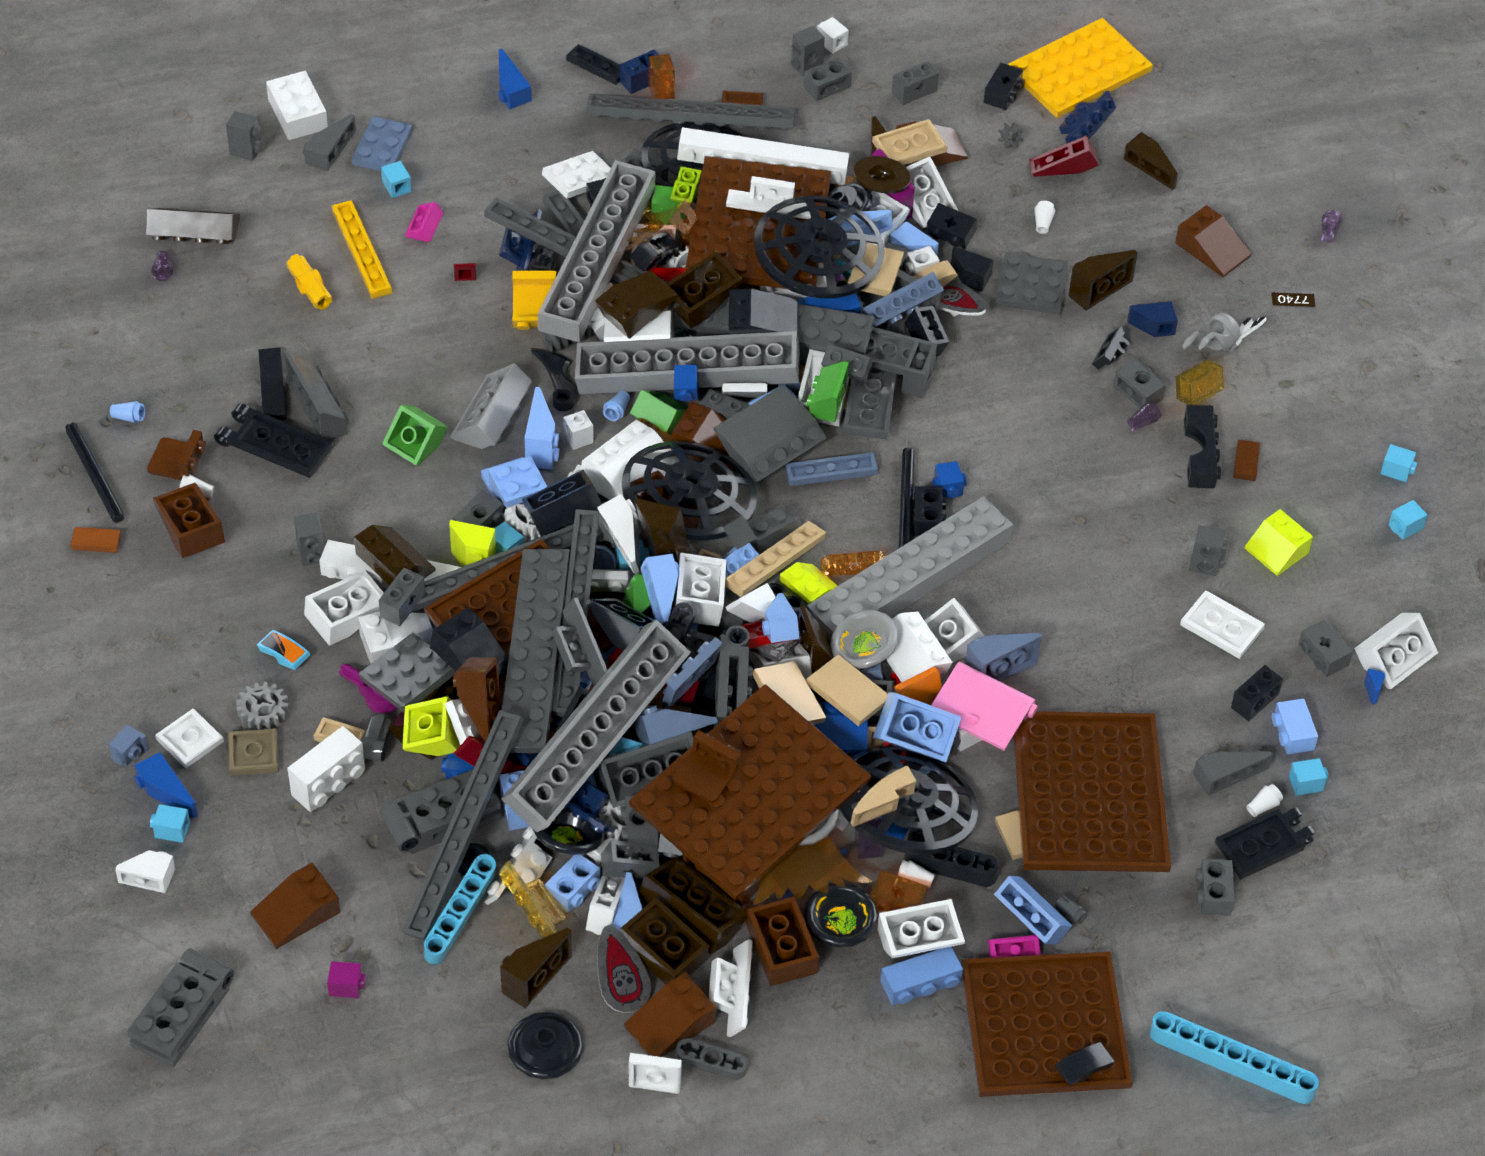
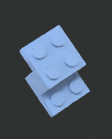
M531 456L521 457L481 470V477L491 496L503 502V507L505 506L506 508L522 503L523 498L547 487Z

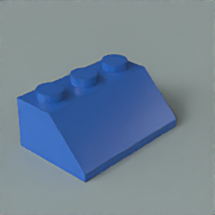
M817 701L826 719L822 723L813 724V726L846 754H857L867 750L868 719L860 726H857L828 701Z

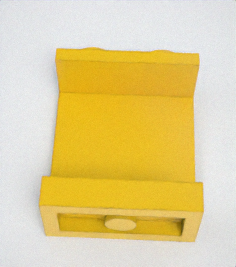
M512 271L513 327H517L519 330H529L530 327H538V312L556 278V271Z

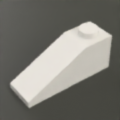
M602 875L590 903L586 930L601 935L605 926H613L625 878Z

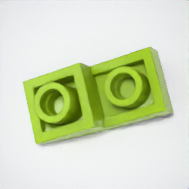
M680 167L678 178L675 180L671 194V201L692 204L700 183L701 170Z

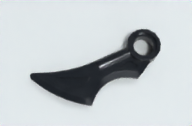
M531 348V353L544 365L555 388L552 394L554 408L559 411L572 409L577 386L568 379L566 374L571 361L550 351ZM560 397H567L569 400L561 402L558 399Z

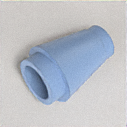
M619 391L604 404V416L610 421L621 419L630 400V395L626 391Z
M138 401L112 404L110 416L111 418L138 423L145 418V406Z

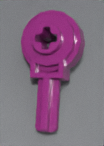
M342 664L340 666L339 674L358 686L360 694L364 696L366 705L371 711L388 713L397 709L392 703L360 680L358 673L361 671L349 664Z

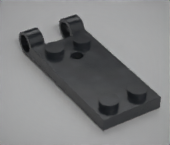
M238 403L231 412L233 419L243 424L240 429L235 432L226 426H221L214 435L215 441L221 446L228 447L231 445L308 478H311L333 447L332 441L249 408L243 403ZM260 435L266 436L265 438H259Z

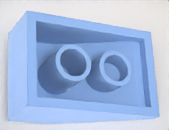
M535 387L525 434V457L531 456L539 469L552 470L554 461L559 459V448H556L558 447L559 434L555 433V423L540 387Z
M888 692L873 738L946 762L961 716L898 693Z

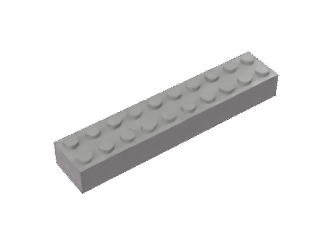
M614 161L538 312V331L580 343L597 308L595 300L605 292L655 190V171Z
M797 331L577 343L575 381L579 394L674 389V365H697L699 388L722 387L723 383H799L800 346Z
M983 496L807 605V610L823 627L827 638L832 637L840 622L849 615L860 611L876 610L892 617L1011 542L1014 524Z
M657 620L645 625L501 800L536 832L547 828L691 652Z

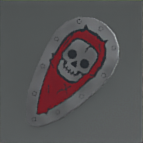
M949 282L943 287L944 291L941 292L940 310L950 312L954 317L958 314L971 316L982 315L986 312L983 299L968 286L959 282Z
M605 926L601 932L597 948L598 979L601 994L606 1004L613 1010L622 1013L635 1012L649 999L651 993L649 976L636 950L623 933L614 926Z

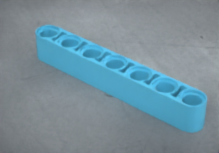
M1162 1011L1153 1016L1149 1034L1154 1042L1298 1103L1308 1104L1315 1098L1319 1080L1314 1073L1171 1013Z

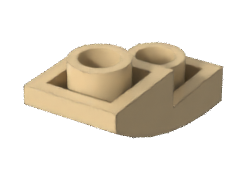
M948 260L929 266L912 277L918 280L934 272L941 286L944 287L957 277L958 274Z

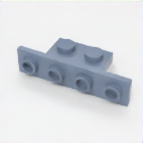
M932 272L864 307L863 310L866 315L874 316L875 322L873 327L881 323L883 325L888 322L894 324L903 319V314L908 312L910 315L914 308H919V305L924 301L943 292L944 289L935 273Z

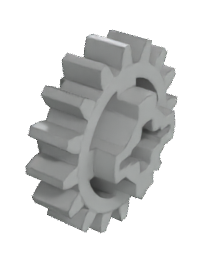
M256 682L254 684L255 688L252 689L247 686L246 693H239L240 699L236 700L237 715L241 717L242 723L248 722V728L257 725V729H261L262 726L270 729V724L272 723L278 726L279 719L285 720V713L289 712L288 697L284 695L283 689L277 690L276 684L268 687L267 682H264L263 686H259Z

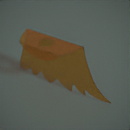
M684 199L676 206L664 212H644L643 214L650 222L643 224L646 227L634 231L641 234L628 239V242H635L627 247L630 249L644 242L668 222L684 233L683 235H686L697 221V217L688 201ZM680 213L687 216L689 224L682 221Z
M828 835L814 844L797 845L760 879L753 904L763 902L773 892L776 893L777 899H780L785 894L787 888L797 898H801L806 893L808 885L819 892L828 893V880L841 887H845L843 879L856 883H872L873 881L860 874L845 860Z

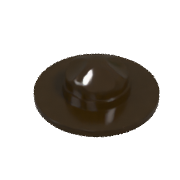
M869 156L859 160L854 167L855 179L863 187L874 192L884 194L898 193L906 189L910 183V173L907 168L891 158Z

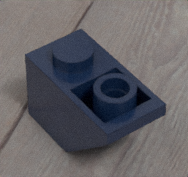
M655 49L620 64V83L630 94L647 88L665 66L666 61Z
M1172 301L1130 305L1127 321L1132 326L1153 337L1176 334L1178 319Z

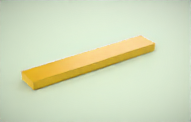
M352 200L332 205V212L371 298L374 299L392 294V287Z

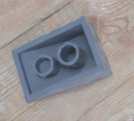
M1040 633L987 635L981 639H975L967 645L965 664L1002 682L1038 664L1042 635Z
M647 705L633 722L640 743L653 744L717 723L718 720L717 717L657 708L656 705Z

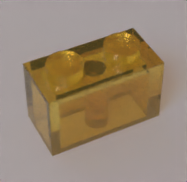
M1207 359L1175 376L1177 399L1187 405H1197L1199 402L1224 389L1223 366Z

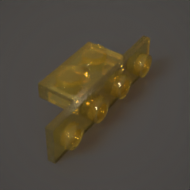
M510 861L506 862L499 873L501 880L514 895L517 905L522 907L528 916L531 926L536 928L541 938L558 932L554 926L562 923L566 917L540 878L525 884Z

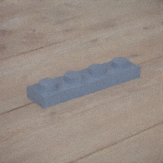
M873 452L785 464L789 486L873 476L878 473Z

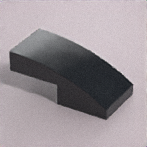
M1101 1042L1067 1056L1057 1062L1055 1067L1070 1086L1088 1080L1092 1073L1111 1068L1115 1061Z

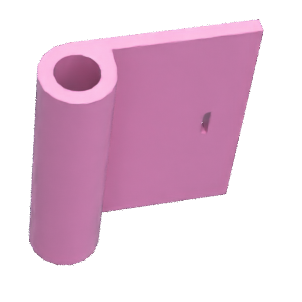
M960 661L931 705L961 716L958 728L1003 751L1007 748L1022 721L1028 717L1032 719L1038 708L1035 705L1036 699Z

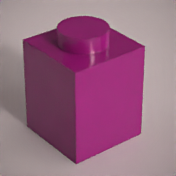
M331 961L327 980L329 996L359 998L360 989H365L366 974H362L361 964Z

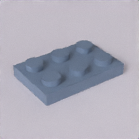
M372 116L352 157V165L381 171V167L398 162L412 133V125Z
M716 637L710 643L707 641L703 643L697 651L699 654L694 659L692 657L687 659L682 666L683 670L679 674L674 673L667 680L666 684L668 686L662 692L664 694L662 704L667 709L715 663L723 644Z

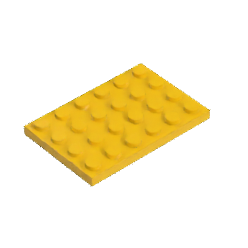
M1103 18L1007 64L1023 70L1022 79H1025L1024 87L1056 118L1074 110L1077 104L1081 102L1088 103L1102 96L1105 91L1110 92L1153 69V64Z

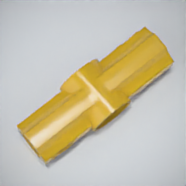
M295 254L291 256L286 264L295 278L300 293L302 295L306 294L316 309L324 310L328 308L329 304L332 303V296L323 285V280L318 270H313L303 255Z

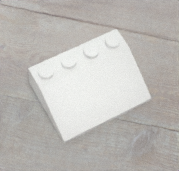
M635 420L583 459L581 470L585 471L593 483L596 492L611 500L620 494L623 495L621 488L622 475L630 458L638 451L664 441L655 430ZM658 450L648 453L643 457L653 459L661 453L672 450ZM676 455L667 457L661 460L660 462L672 465L679 461ZM634 463L630 472V482L644 477L647 465ZM653 468L652 473L659 470L665 476V471Z

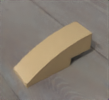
M908 765L880 780L864 795L853 810L851 819L853 827L897 810L899 799L914 793L916 779Z

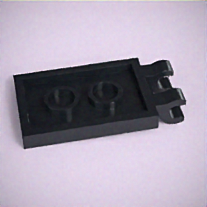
M1295 807L1284 814L1279 809L1216 837L1215 843L1225 858L1232 860V868L1241 880L1303 851L1304 845L1314 841L1312 836L1315 832L1310 825L1295 832L1292 826L1301 823L1299 817L1302 816L1299 809Z

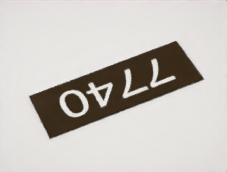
M1271 292L1273 305L1316 307L1314 294Z

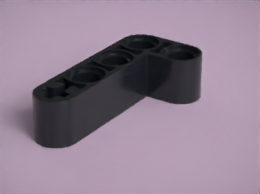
M910 829L907 841L924 842L923 835L920 833L922 831ZM956 847L944 853L932 855L904 854L905 861L909 862L911 860L934 874L982 887H990L997 880L999 867L997 859L983 853Z

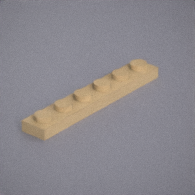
M810 521L806 522L725 578V587L740 597L745 596L823 541L827 532Z

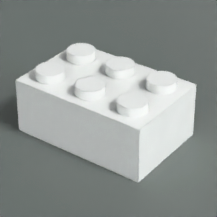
M306 71L266 81L268 100L288 140L320 132L328 127L326 110Z
M344 726L340 727L288 767L291 795L310 813L317 807L323 806L327 799L335 793L341 792L349 782L359 778L365 771L362 742Z

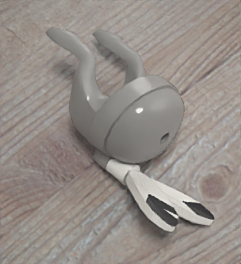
M1226 313L1215 314L1207 322L1208 331L1206 333L1193 332L1185 340L1182 347L1185 349L1197 338L1200 341L1199 350L1206 346L1211 350L1219 351L1223 349L1224 351L1233 352L1245 336L1252 333L1266 321V317L1258 318L1255 321H1252L1251 317H1249L1239 327L1237 321L1232 316Z

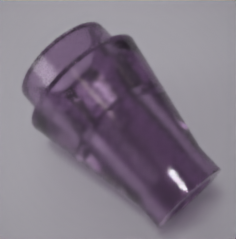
M1328 210L1322 215L1321 239L1324 242H1333L1343 220L1338 211Z
M166 251L156 253L151 269L152 275L159 281H166L173 274L169 254Z
M1145 403L1127 420L1128 426L1131 430L1135 431L1138 428L1158 422L1161 412L1155 403Z

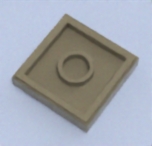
M277 728L228 732L230 776L278 772Z

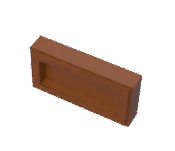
M75 527L70 544L71 550L117 553L121 531Z

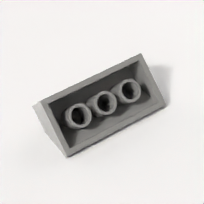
M515 363L487 374L450 437L453 440L480 449L495 446L501 440L500 435L503 430L509 426L510 418L519 409L520 401L528 394V388L532 380Z

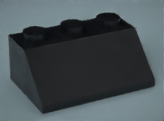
M584 470L522 499L541 537L557 531L562 526L573 525L576 509L598 511L597 507L602 505L593 483Z

